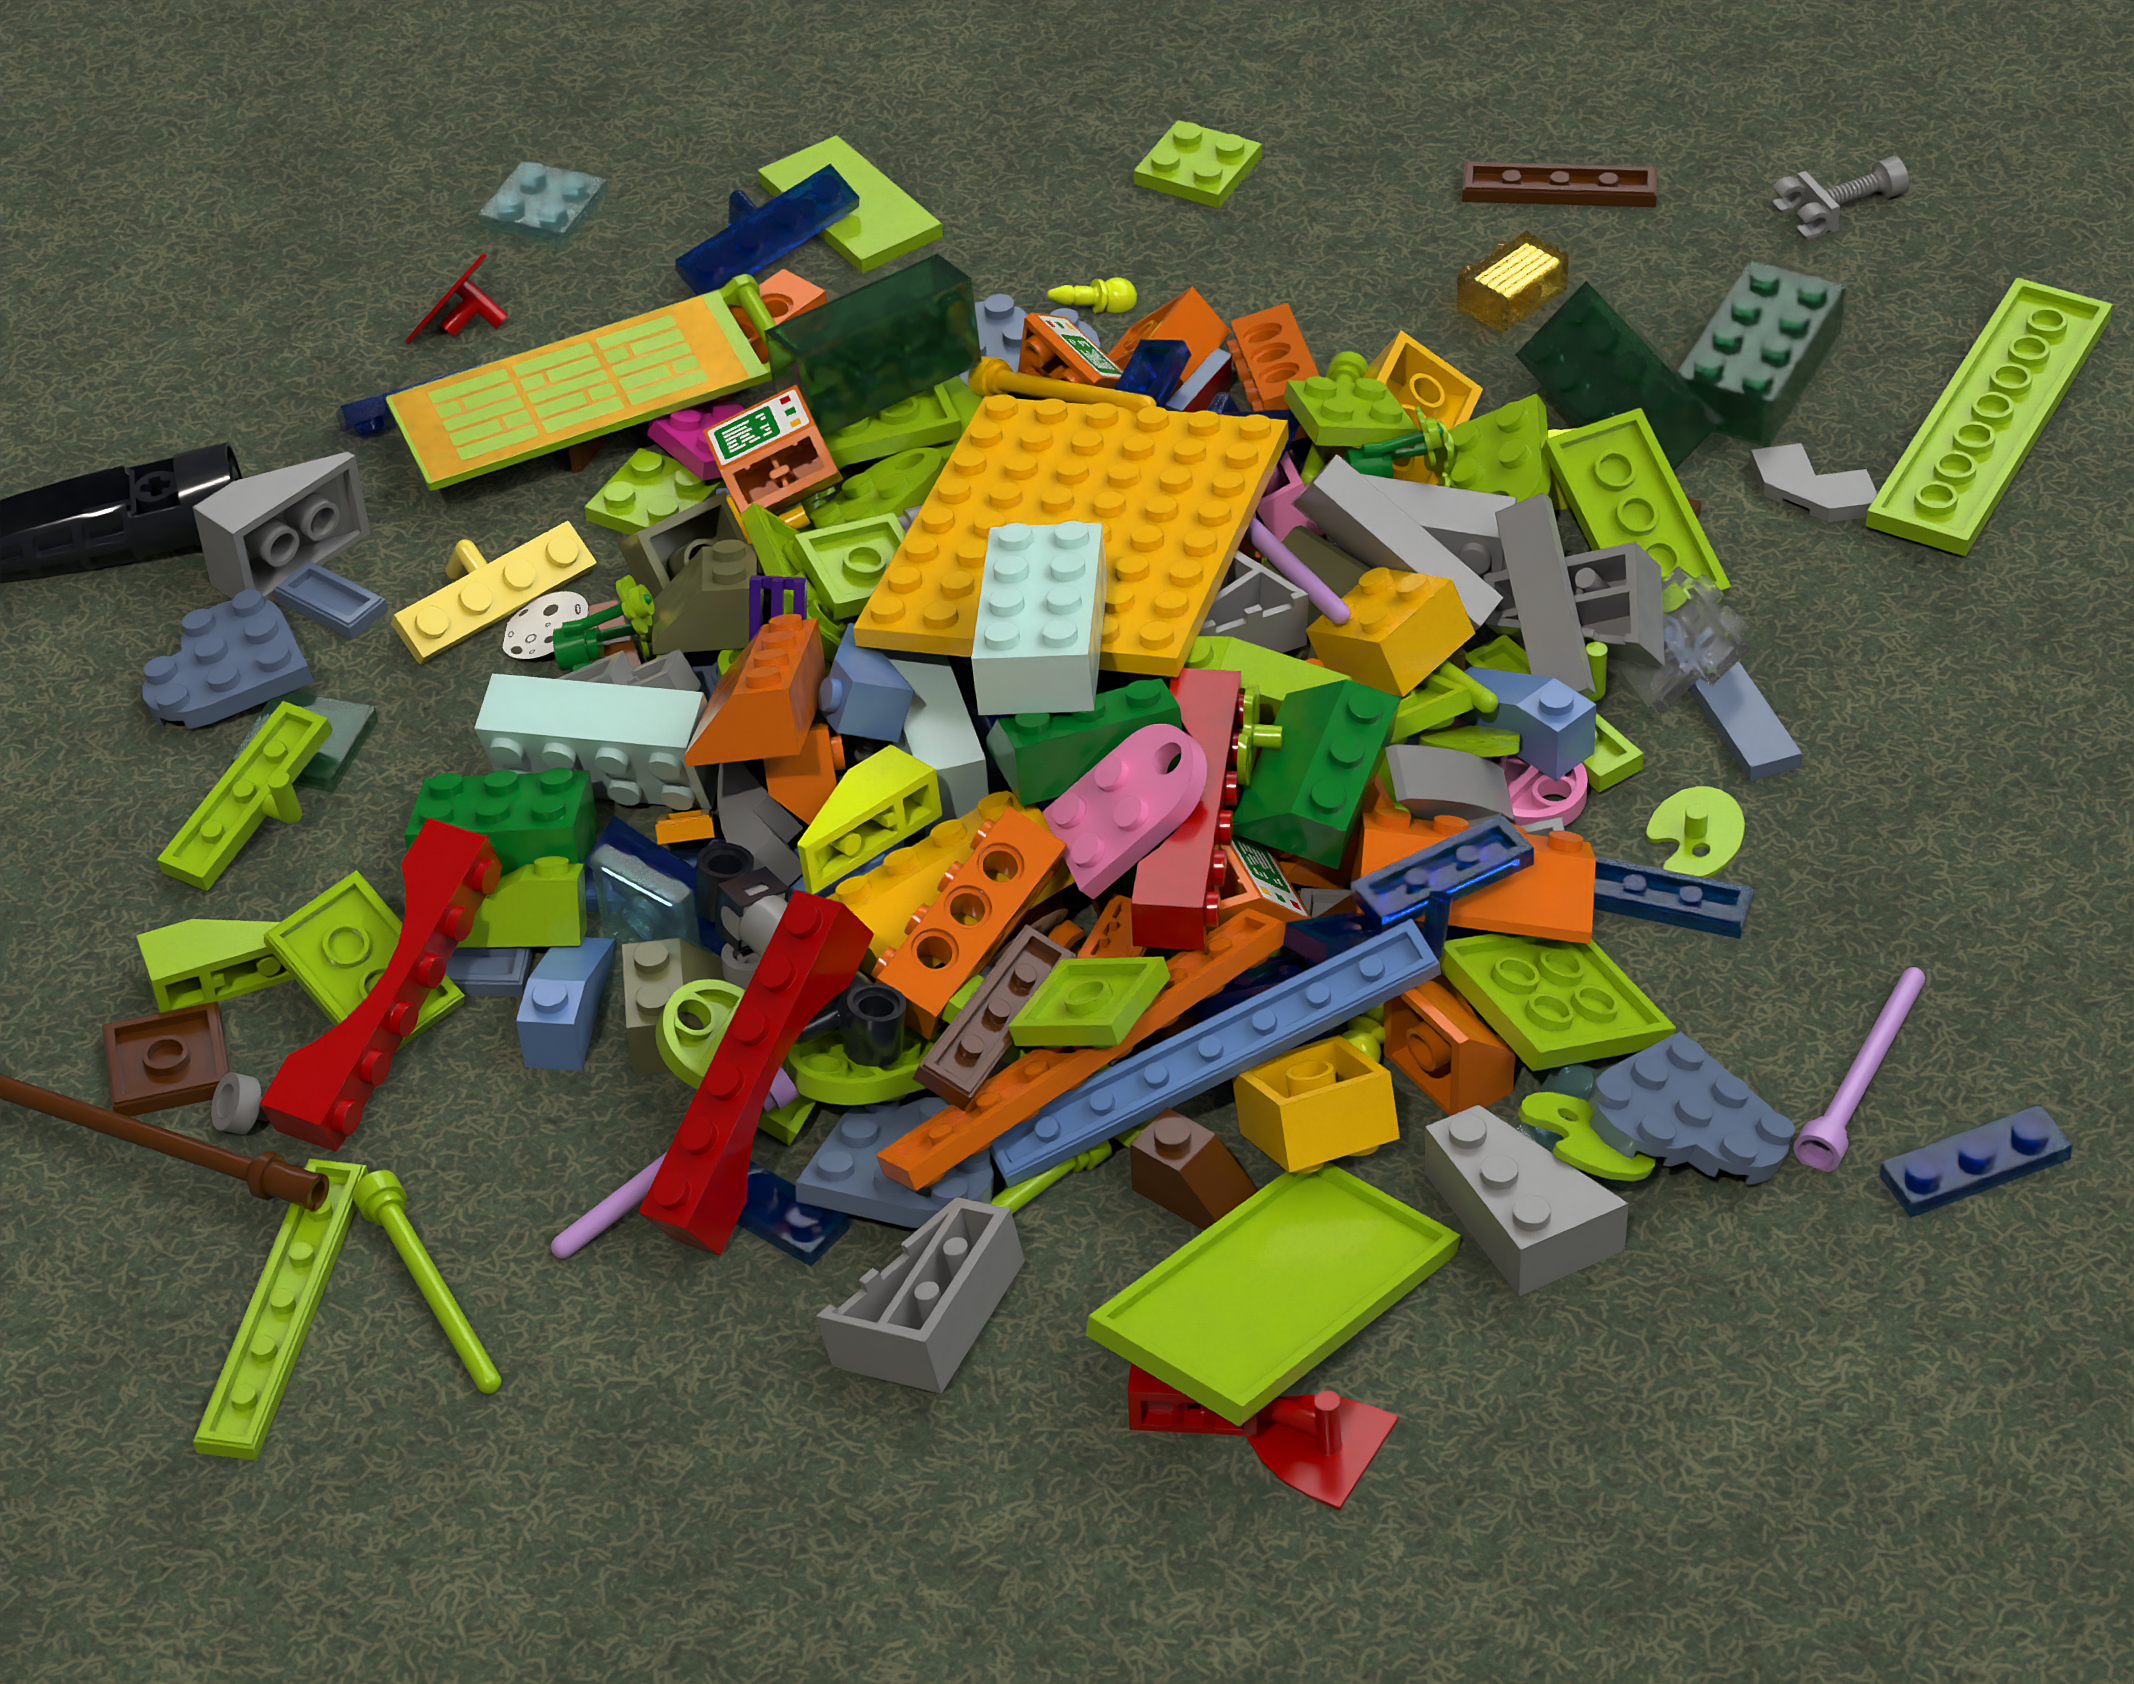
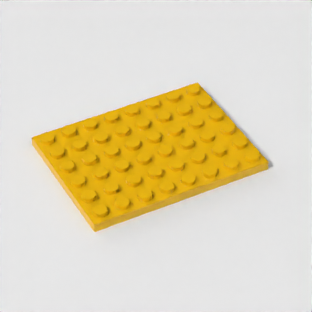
M1005 394L992 397L984 396L853 627L855 646L972 657L990 527H1003L1011 523H1023L1028 526L1055 525L1066 521L1102 523L1108 582L1098 670L1179 677L1289 439L1288 420L1269 419L1264 415H1249L1246 417L1218 415L1213 411L1207 410L1194 413L1167 411L1157 406L1143 408L1137 413L1106 402L1090 405L1066 403L1061 399L1055 398L1039 401L1015 399L1013 396Z

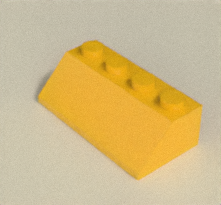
M1402 330L1373 360L1363 377L1384 383L1419 431L1420 427L1415 407H1421L1425 419L1434 416L1436 421H1442L1448 430L1469 420L1483 390L1478 384ZM1333 446L1327 464L1336 454L1343 459L1345 449L1360 447ZM1424 455L1392 461V479L1437 485L1439 477L1435 475L1434 471L1426 469Z
M1008 791L987 795L978 802L977 808L959 819L948 820L938 824L931 830L930 836L912 847L895 850L884 858L883 864L865 875L854 876L841 882L836 887V892L826 898L843 903L874 933L858 969L871 975L874 966L887 948L891 946L898 951L909 936L904 931L915 911L923 903L929 907L935 903L941 895L937 888L944 874L955 861L963 865L974 852L970 848V844L979 828L988 818L997 822L1008 806L1052 833L1044 815L1035 803L1021 806L1015 795ZM1064 857L1060 869L1030 909L1075 882ZM1000 871L985 872L988 878L996 882H1007L1010 880L1007 875ZM966 913L952 915L954 920L963 925L978 923L973 916ZM934 956L919 958V961L928 968H934L942 963L939 958Z

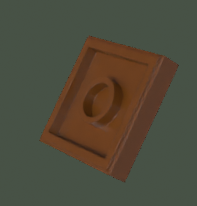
M218 1001L102 1025L112 1108L116 1113L132 1117L213 1100L218 1083L225 1074L230 1072Z

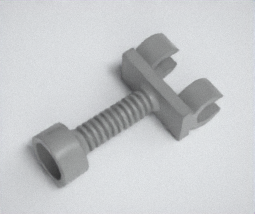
M1891 156L1875 162L1872 167V174L1825 190L1806 171L1798 173L1797 178L1788 176L1778 180L1772 188L1780 197H1786L1775 199L1772 202L1783 213L1801 208L1797 215L1805 223L1809 224H1803L1796 228L1807 239L1826 234L1828 230L1830 233L1839 230V205L1876 192H1880L1886 199L1906 193L1909 188V177L1904 163L1897 156Z

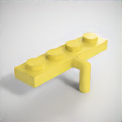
M569 521L560 524L490 563L486 562L472 541L463 539L456 544L446 566L447 575L451 579L459 580L394 614L391 624L416 661L422 664L519 611L533 600L550 594L592 571L597 561Z

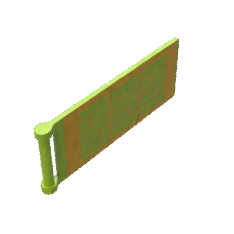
M742 274L734 277L725 287L389 395L386 397V402L427 488L430 491H434L770 380L790 382L799 379L806 370V363L799 351L790 348L760 299V288L751 275ZM727 305L743 307L773 357L769 362L765 364L760 362Z

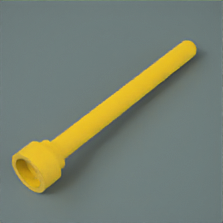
M982 356L977 358L971 365L968 374V383L971 391L980 397H992L1015 392L1047 399H1061L1064 402L1093 405L1106 402L1137 413L1143 408L1156 406L1155 400L1147 395L1014 372L1005 360L994 357Z

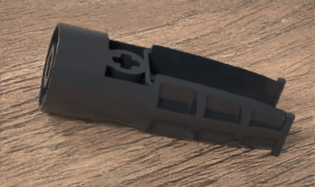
M223 442L176 453L172 458L126 468L124 465L112 467L1 499L0 583L92 571L144 560L147 555L194 544L198 547L202 546L193 507L231 482L243 479L229 442Z

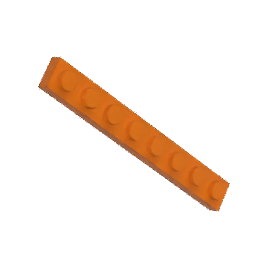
M1246 908L1206 935L1204 951L1183 950L1166 961L1171 976L1119 1045L1105 1049H1098L1094 1046H1062L1056 1049H1046L1038 1046L987 1080L965 1111L951 1104L877 1153L876 1158L883 1175L914 1191L937 1183L944 1177L947 1170L968 1156L983 1152L991 1146L995 1138L1017 1123H1023L1034 1118L1040 1112L1041 1107L1062 1093L1080 1087L1085 1083L1090 1074L1111 1060L1120 1059L1129 1054L1136 1043L1154 1031L1175 1023L1181 1013L1202 999L1215 996L1221 992L1227 982L1245 970L1257 967L1267 961L1270 953L1289 941L1283 921Z

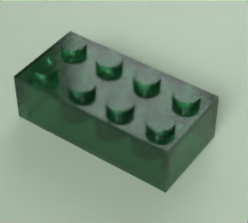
M938 253L764 331L774 394L776 395L797 384L822 437L969 371L982 362L972 279Z
M1750 261L1675 375L1672 421L1767 448L1770 447L1841 332L1846 285L1827 281L1818 276H1808L1788 271L1772 264Z
M1587 281L1573 293L1515 354L1579 427L1641 408L1673 472L1724 420L1629 318Z

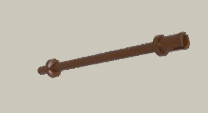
M0 1074V1099L247 1181L249 1191L254 1197L265 1201L275 1197L303 1206L304 1209L310 1211H317L327 1198L329 1192V1179L327 1175L288 1164L284 1156L267 1151L254 1159Z

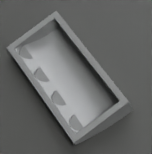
M1338 454L1290 503L1349 555L1371 569L1386 567L1393 570L1424 573L1426 575L1452 579L1475 631L1481 627L1503 598V596Z

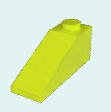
M890 744L847 770L797 843L805 891L814 895L941 817L942 808L936 769Z

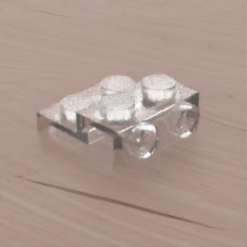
M1679 566L1662 581L1665 666L1614 660L1646 706L1660 716L1699 678L1713 686L1751 649L1742 637L1749 630L1748 625L1730 607L1725 606L1721 609L1718 605L1725 597L1718 586L1704 574H1700L1695 579Z

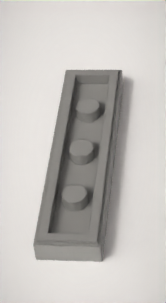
M1541 493L1495 512L1531 675L1556 678L1584 697L1596 694L1552 501L1547 495Z

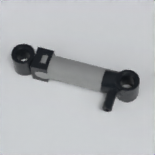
M733 843L708 845L701 849L697 855L694 909L699 916L708 921L715 922V931L737 952L751 948L762 958L788 905L789 887L766 866L754 871V857L746 848ZM858 969L850 986L832 998L810 1020L794 1043L801 1045L837 1030L844 1037V1053L854 1063L879 1068L891 1065L900 1058L903 1051L906 999L894 987L873 983Z

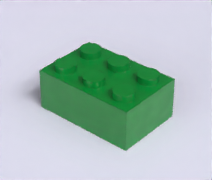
M559 767L546 770L543 773L516 774L510 770H500L483 776L461 777L456 773H443L433 778H424L404 837L408 852L427 818H431L488 836L502 865L500 878L526 864H534V861L538 858L548 856L565 857L569 860V864H584V875H586L599 829L590 770L571 771L568 768Z

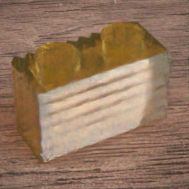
M1528 230L1509 242L1502 241L1493 249L1489 256L1477 264L1470 263L1461 270L1456 283L1457 309L1495 330L1505 333L1508 328L1511 329L1521 319L1524 320L1528 315H1531L1534 310L1537 311L1541 306L1553 300L1554 297L1566 291L1569 256L1565 250L1561 252L1558 246L1553 248L1550 242L1546 244L1543 238L1538 240L1535 234L1531 236Z

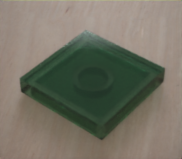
M295 691L270 699L231 758L232 764L281 702L286 701L328 718L333 731L292 785L334 793L378 722L376 708Z

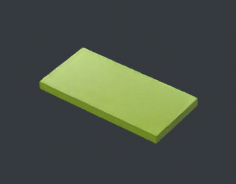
M1328 1161L1324 1162L1322 1168L1310 1173H1289L1285 1171L1088 1316L1086 1336L1235 1425L1241 1426L1446 1264L1458 1252L1461 1235Z

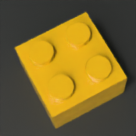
M1377 567L1363 574L1359 579V584L1341 598L1350 609V618L1347 622L1335 624L1322 613V616L1305 630L1324 668L1351 676L1353 682L1398 697L1406 696L1475 634V630L1452 579L1426 575L1424 573L1393 570L1386 567Z
M1340 1035L1287 1050L1232 1078L1240 1134L1289 1173L1314 1172L1322 1168L1324 1162L1346 1155H1368L1377 1151L1379 1145L1400 1139L1391 1072Z

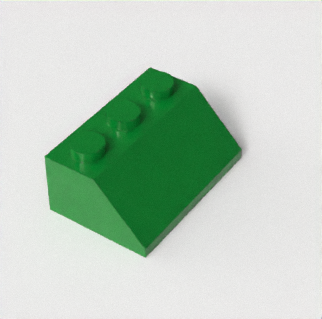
M1162 678L1151 681L1139 680L1132 682L1124 688L1096 694L1094 711L1018 713L997 719L986 737L987 748L1019 804L1024 806L1061 796L1119 744L1139 729L1153 724H1169L1182 730L1181 712L1179 704ZM1182 753L1172 759L1168 769L1177 767Z
M1347 679L1287 693L1273 724L1283 726L1282 748L1262 749L1250 777V783L1246 786L1234 814L1233 834L1338 870L1386 754L1385 748L1389 747L1393 737L1401 697Z

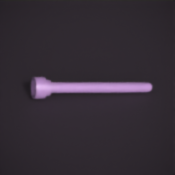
M1255 511L1244 537L1291 583L1307 592L1309 600L1333 623L1344 624L1350 618L1349 607L1256 518Z
M1910 967L1901 975L1824 1116L1811 1120L1803 1126L1794 1143V1153L1802 1164L1826 1172H1831L1839 1166L1848 1149L1845 1127L1925 983V975L1919 968Z
M781 1067L776 1073L764 1102L762 1111L768 1113L774 1107L780 1111L799 1096L795 1085ZM667 1152L556 1236L551 1243L552 1253L560 1259L569 1258L645 1199Z

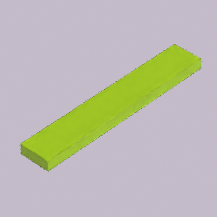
M309 1158L305 1170L325 1174L329 1179L327 1198L317 1211L304 1209L303 1206L294 1203L290 1204L193 1440L196 1453L257 1461L357 1209L352 1193L356 1184L368 1175L366 1165Z

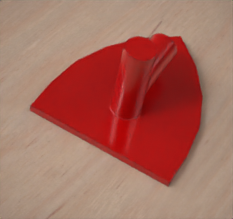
M484 253L480 255L405 340L406 343L409 344L455 294L462 300L440 324L453 338L458 335L477 313L495 329L507 318L508 314L469 279L483 264L487 257Z
M1325 1390L1317 1395L1305 1394L1273 1399L1259 1411L1257 1435H1246L1262 1463L1282 1482L1309 1498L1340 1511L1398 1422L1399 1416L1372 1405L1339 1397L1337 1393Z

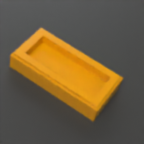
M710 808L662 814L655 823L658 844L715 837L714 816Z

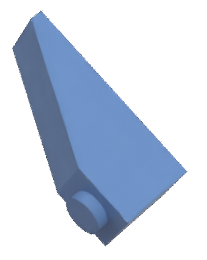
M849 623L834 658L829 677H826L820 685L818 693L819 711L836 733L898 742L914 690L879 648L855 646L853 632L855 624Z
M1470 667L1464 671L1497 696L1498 706L1491 713H1483L1474 707V709L1456 717L1470 726L1494 727L1520 733L1519 752L1515 755L1545 775L1557 781L1594 754L1596 704L1553 677Z
M584 937L581 946H551L529 976L516 1019L525 1067L565 1070L583 1069L616 946L615 939Z

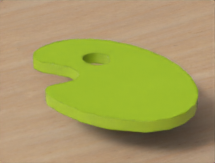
M1248 685L1246 688L1243 704V731L1238 739L1237 780L1239 785L1248 786L1250 783L1257 747L1282 748L1283 726L1259 724L1260 690L1258 685Z
M1467 725L1446 726L1440 729L1423 730L1418 735L1420 746L1452 749L1482 758L1506 756L1519 752L1520 733L1500 728Z
M1696 786L1683 789L1661 803L1654 811L1648 823L1646 838L1651 843L1674 842L1678 844V850L1666 860L1663 866V872L1667 877L1688 882L1703 880L1726 868L1736 857L1743 842L1745 821L1740 806L1728 793L1709 786ZM1699 847H1706L1710 851L1706 856L1702 857L1693 854V850Z
M1552 1092L1534 1093L1522 1101L1518 1111V1116L1522 1122L1560 1134L1564 1139L1559 1140L1552 1150L1553 1154L1578 1171L1583 1170L1607 1179L1624 1181L1645 1179L1651 1174L1656 1162L1655 1156L1636 1151L1633 1159L1625 1157L1607 1145L1592 1129L1590 1120L1594 1113L1588 1101ZM1561 1116H1565V1117L1571 1119L1572 1121L1566 1120V1119L1562 1118Z

